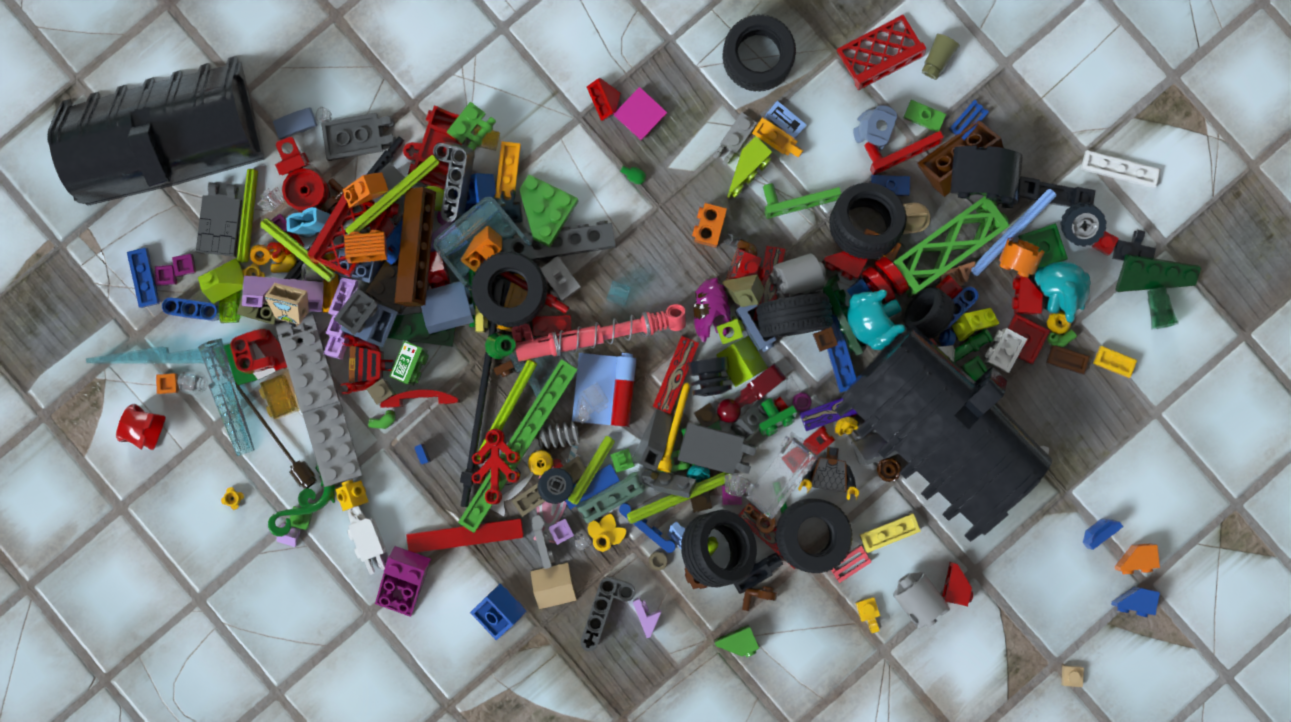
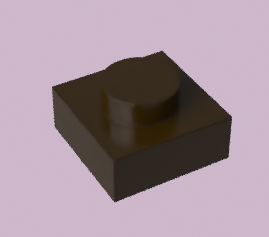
M710 403L693 413L702 426L709 427L720 420Z
M708 491L690 499L694 513L712 509Z

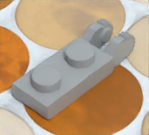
M741 112L721 141L713 157L717 159L723 149L726 148L730 153L724 158L723 164L727 165L733 155H736L757 125V122Z
M538 514L532 518V526L543 567L547 569L552 567V563L555 560L552 551L548 552L547 544L550 543L547 532L543 533L542 528L545 523L541 515Z

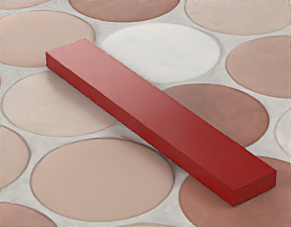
M520 518L480 524L475 533L462 526L406 534L408 551L417 553L524 538L522 519Z

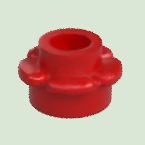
M780 396L776 400L773 399L779 413L789 408Z

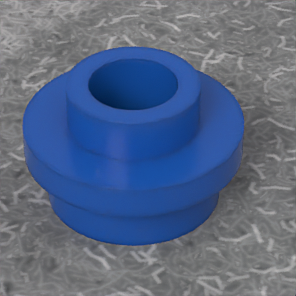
M947 329L940 334L939 342L941 346H953L955 343L956 334L951 329Z

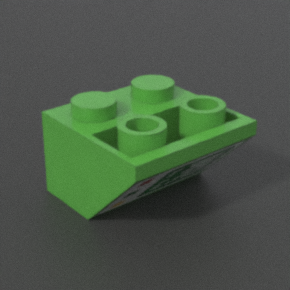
M404 341L389 377L414 386L421 378L422 373L420 369L422 365L425 366L428 361V350Z

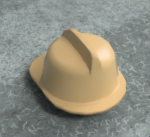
M920 203L903 204L907 215L906 228L903 234L924 231L930 223L929 210Z

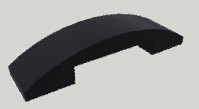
M1021 176L1020 197L1037 201L1048 189H1051L1056 193V197L1049 204L1071 207V205L1078 204L1079 202L1094 204L1096 190L1040 182L1039 179Z

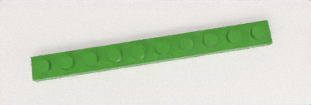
M563 359L558 363L507 444L512 451L520 454V460L517 463H510L503 452L500 455L501 459L512 471L520 463L578 371L576 367ZM515 454L512 455V460L515 459ZM499 469V490L502 491L508 480L506 475ZM491 471L458 522L473 533L476 532L493 505L485 500L486 491L491 489Z

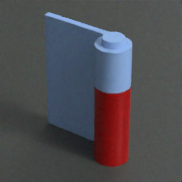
M579 353L572 414L573 422L630 427L637 359L633 358V354L622 353L621 356L615 357Z

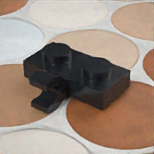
M1137 230L1133 232L1132 242L1117 241L1112 259L1124 261L1126 254L1154 258L1156 248L1141 245L1145 237V231Z

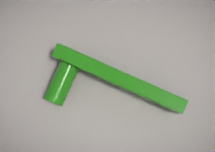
M766 184L763 186L768 205L765 206L766 219L835 202L841 195L840 187L779 202L774 184Z

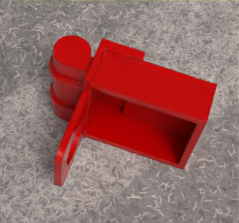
M287 137L276 142V148L282 161L275 164L279 175L290 174L294 170L310 165L306 153L299 152L293 137ZM286 142L293 146V151L289 154L282 151V145Z

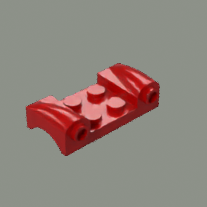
M435 105L433 110L428 111L425 120L428 121V125L415 164L410 165L408 175L431 155L434 156L433 149L436 144L452 142L462 145L447 133L459 115ZM444 147L443 152L447 155V149ZM438 160L439 164L423 177L419 183L437 186L445 190L449 163Z

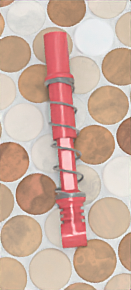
M673 304L665 310V313L660 311V314L655 312L654 315V313L643 312L640 319H635L634 315H631V321L618 323L614 318L613 325L600 327L599 323L596 322L595 326L586 328L579 326L576 330L567 332L561 330L558 334L554 331L549 333L548 336L533 339L530 326L525 323L524 325L513 327L512 336L516 343L515 350L518 362L548 355L560 356L562 352L571 350L577 352L578 349L589 346L594 348L595 345L603 344V340H606L611 345L614 338L621 336L629 341L632 334L639 332L647 337L653 335L658 329L662 331V328L666 330L667 327L673 331H680L686 326L685 308L682 305Z

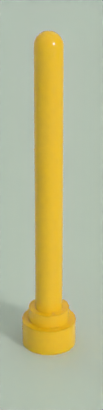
M684 383L664 455L657 467L660 471L670 473L673 464H671L672 460L670 458L688 398L689 383Z

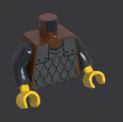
M827 447L826 458L817 457L803 470L802 482L798 487L799 491L802 489V486H805L807 493L814 487L845 493L847 491L846 498L850 500V494H854L856 500L859 496V490L856 488L855 477L850 466L846 464V461L837 460L839 448Z

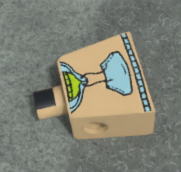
M274 283L265 295L275 318L289 322V325L292 327H297L301 324L309 312L308 293L305 290Z

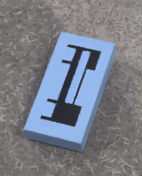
M778 101L765 115L768 120L793 136L794 139L806 126L802 120Z

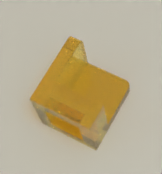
M477 126L475 128V136L481 130V127ZM494 130L487 133L480 147L496 151L500 133Z

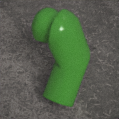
M1069 330L1064 335L1051 333L1048 336V342L1051 345L1064 347L1074 340L1077 335L1073 330Z
M387 410L381 419L370 418L369 427L387 429L395 422V412Z

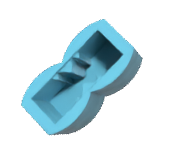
M313 207L304 210L302 213H293L286 218L287 231L305 238L311 237L317 232L320 233L331 214Z

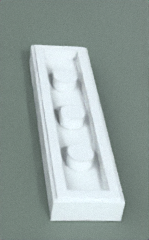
M1088 150L1085 151L1081 170L1150 188L1157 187L1161 170Z

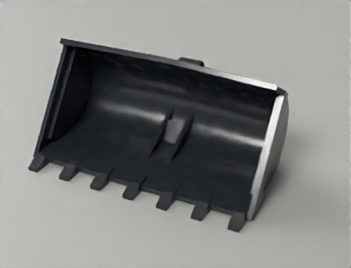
M237 56L228 58L226 66L210 69L209 63L200 65L197 73L183 76L180 70L173 72L170 79L155 82L154 77L145 79L142 86L129 90L127 85L118 86L114 94L101 98L99 92L91 93L87 101L80 104L72 105L71 99L61 102L58 110H56L47 134L52 161L60 181L68 193L73 196L74 201L86 204L87 206L179 185L264 160V151L242 63H238Z
M915 326L898 334L888 346L876 355L841 396L844 400L835 409L842 416L853 408L865 420L856 432L863 438L874 429L886 441L878 451L883 458H886L896 450L908 462L899 472L905 479L916 471L930 483L921 492V495L926 500L937 492L947 499L951 505L942 515L948 521L959 513L968 519L973 526L964 536L970 542L981 534L985 536L1009 515L1008 511L1040 483L1052 464V458L997 403L1006 392L1007 380L991 367L974 381Z

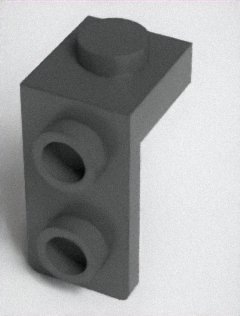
M763 397L730 427L736 435L744 436V440L759 428L760 423L769 418L761 403L766 401Z

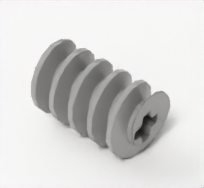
M571 421L570 427L567 426L566 422H563L562 428L559 427L558 423L555 424V429H552L551 425L548 424L547 430L542 426L539 431L541 450L543 444L547 449H550L551 443L554 448H557L559 442L562 447H565L566 441H568L570 446H573L574 440L577 445H580L578 427L575 426L573 421Z

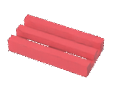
M861 545L849 552L844 561L858 552L861 553L860 556L837 571L835 568L831 570L839 583L872 562ZM863 558L865 559V561L861 564L857 565L841 577L839 576L840 573H842L852 565L856 564Z

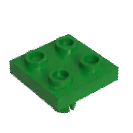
M772 398L761 403L769 417L768 420L759 424V431L762 436L767 434L769 437L777 433L779 427L783 425L788 427L795 422L797 411L794 406L779 413Z

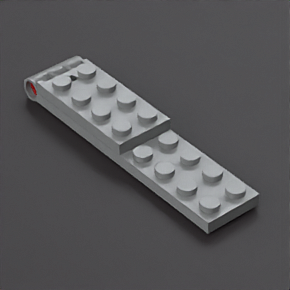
M314 314L306 315L297 327L290 326L287 321L275 324L324 487L363 476L327 356L323 354L325 349Z

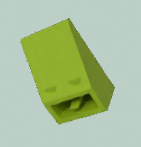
M757 136L741 151L727 195L728 199L732 196L737 197L742 192L743 185L745 183L750 184L756 178L757 171L759 169L763 171L772 160L770 158L772 151Z

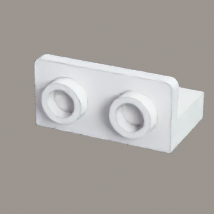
M1008 328L1002 329V331L999 330L994 337L995 344L993 347H989L985 354V363L1009 373L1027 339Z

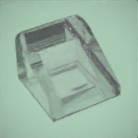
M792 376L786 378V400H789L800 393V389Z

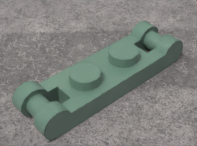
M633 472L627 478L601 493L578 503L576 507L579 512H582L584 521L589 523L641 494L646 488L643 483H640L637 472ZM633 484L634 487L629 490L628 486ZM594 506L595 510L590 511L589 509Z

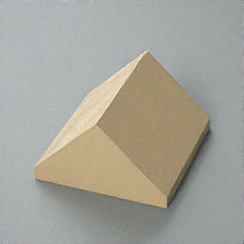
M568 563L531 571L533 593L539 609L577 600Z

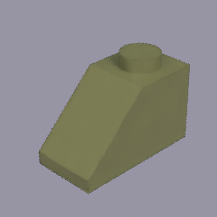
M758 275L722 282L730 299L740 307L759 304L765 291Z

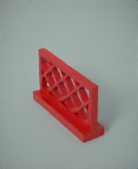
M901 15L839 47L837 53L855 81V86L859 91L924 57L927 48L923 42L919 41L905 16ZM902 22L905 27L904 33L893 30L894 25ZM880 32L889 33L888 40L876 39L877 34ZM891 34L902 37L900 45L889 42ZM904 37L912 39L915 45L911 47L903 46ZM865 40L873 42L871 49L860 48L861 42ZM874 44L886 45L884 53L873 51ZM887 47L899 49L898 53L894 56L887 55ZM848 49L856 51L854 59L846 57L843 52ZM858 51L869 54L867 62L856 60ZM871 55L882 57L881 63L877 65L869 63ZM854 64L865 66L864 71L856 75L853 70Z
M343 193L307 253L310 260L351 278L359 263H352L349 270L341 268L340 262L345 261L346 257L338 258L336 250L344 248L345 244L342 243L335 246L333 241L335 237L347 234L343 228L345 221L350 219L355 221V218L360 217L367 211L366 207L370 208L374 204L365 202L361 204L364 207V211L354 214L353 207L349 208ZM385 210L381 213L379 219L372 221L366 227H370L371 230H379L388 215V211ZM334 251L336 259L330 261L323 259L326 253Z

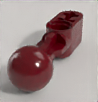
M774 363L749 382L741 390V394L735 399H723L718 404L717 415L720 420L726 423L735 422L740 417L742 407L761 399L786 379L785 375Z

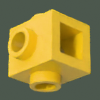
M353 479L342 483V487L335 489L337 499L343 511L369 502L366 489L361 480L353 482Z

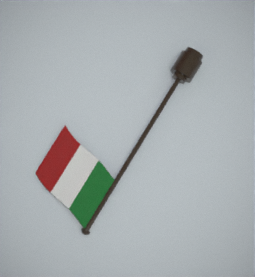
M267 330L268 340L252 344L256 360L268 356H274L276 367L260 372L247 374L238 370L232 354L231 344L217 348L207 347L206 351L210 352L291 461L292 465L290 466L291 470L289 473L299 487L307 489L317 482L316 475L305 461L300 462L299 460L296 462L239 386L260 380L272 373L287 368L281 344L272 332ZM244 341L238 344L239 351L245 348ZM249 359L243 362V368L247 369L250 366Z

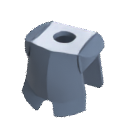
M881 105L873 110L868 109L857 118L860 121L859 126L853 129L856 143H861L866 139L868 142L880 146L879 151L881 152L889 142L897 119L896 111L888 106ZM879 120H884L887 123L886 130H878L876 124Z

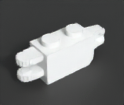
M360 506L347 510L351 524L348 525L349 530H347L350 540H354L356 545L354 550L357 558H361V561L365 562L370 575L375 573V568L370 558L376 557L379 568L384 570L386 565L382 554L387 552L375 519L366 518Z

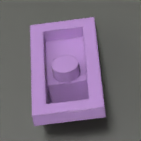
M640 597L633 600V605L646 638H649L652 635L661 610L647 615L646 612L649 609L645 600L641 601Z

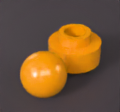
M259 244L251 249L250 258L253 263L264 265L269 259L276 263H282L286 254L282 252L278 258L273 259L272 253L277 250L268 251L266 246ZM262 251L263 255L258 256L256 253Z

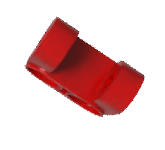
M266 329L247 332L232 339L231 350L238 370L251 374L276 367L274 356L256 360L252 344L269 339ZM244 341L245 348L239 351L238 344ZM249 359L250 366L244 369L243 362Z

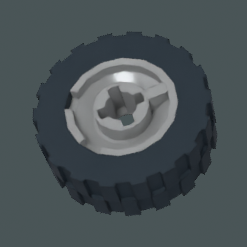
M1079 202L1078 204L1071 205L1062 215V221L1060 222L1063 235L1071 243L1077 246L1081 245L1082 247L1097 243L1103 237V233L1107 228L1105 215L1095 205L1088 202ZM1083 221H1085L1086 226L1080 227L1084 223Z

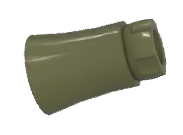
M936 34L933 46L924 62L925 65L922 73L931 79L937 80L960 45L948 36Z

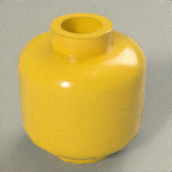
M535 450L528 458V467L535 475L540 476L553 466L552 457L545 450Z

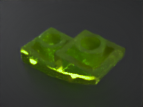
M241 290L219 301V319L221 323H239L240 315H237L240 304Z

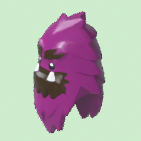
M717 277L706 279L695 291L696 304L693 307L694 325L696 333L702 342H706L707 337H710L712 323L716 333H718V325L731 321L728 297L724 291V286L718 283ZM730 327L724 328V336L729 334Z

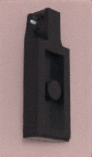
M774 553L755 563L751 573L742 581L734 584L738 593L742 594L747 589L772 576V572L783 565L781 558L777 553Z

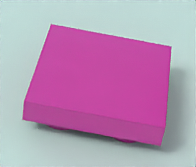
M639 87L613 115L642 141L667 115V112Z

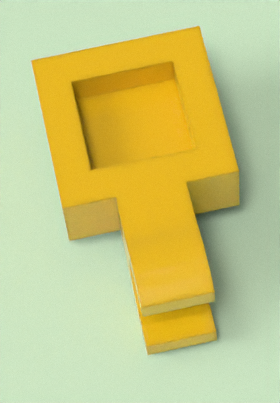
M871 597L855 602L861 622L867 620L871 633L879 632L880 630L875 618L879 617L880 613L875 598Z

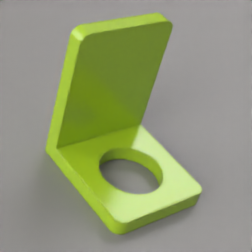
M735 316L732 317V321L717 326L722 344L743 337L742 331H744L742 321L737 320ZM726 327H732L734 330V334L730 338H726L723 335V330Z

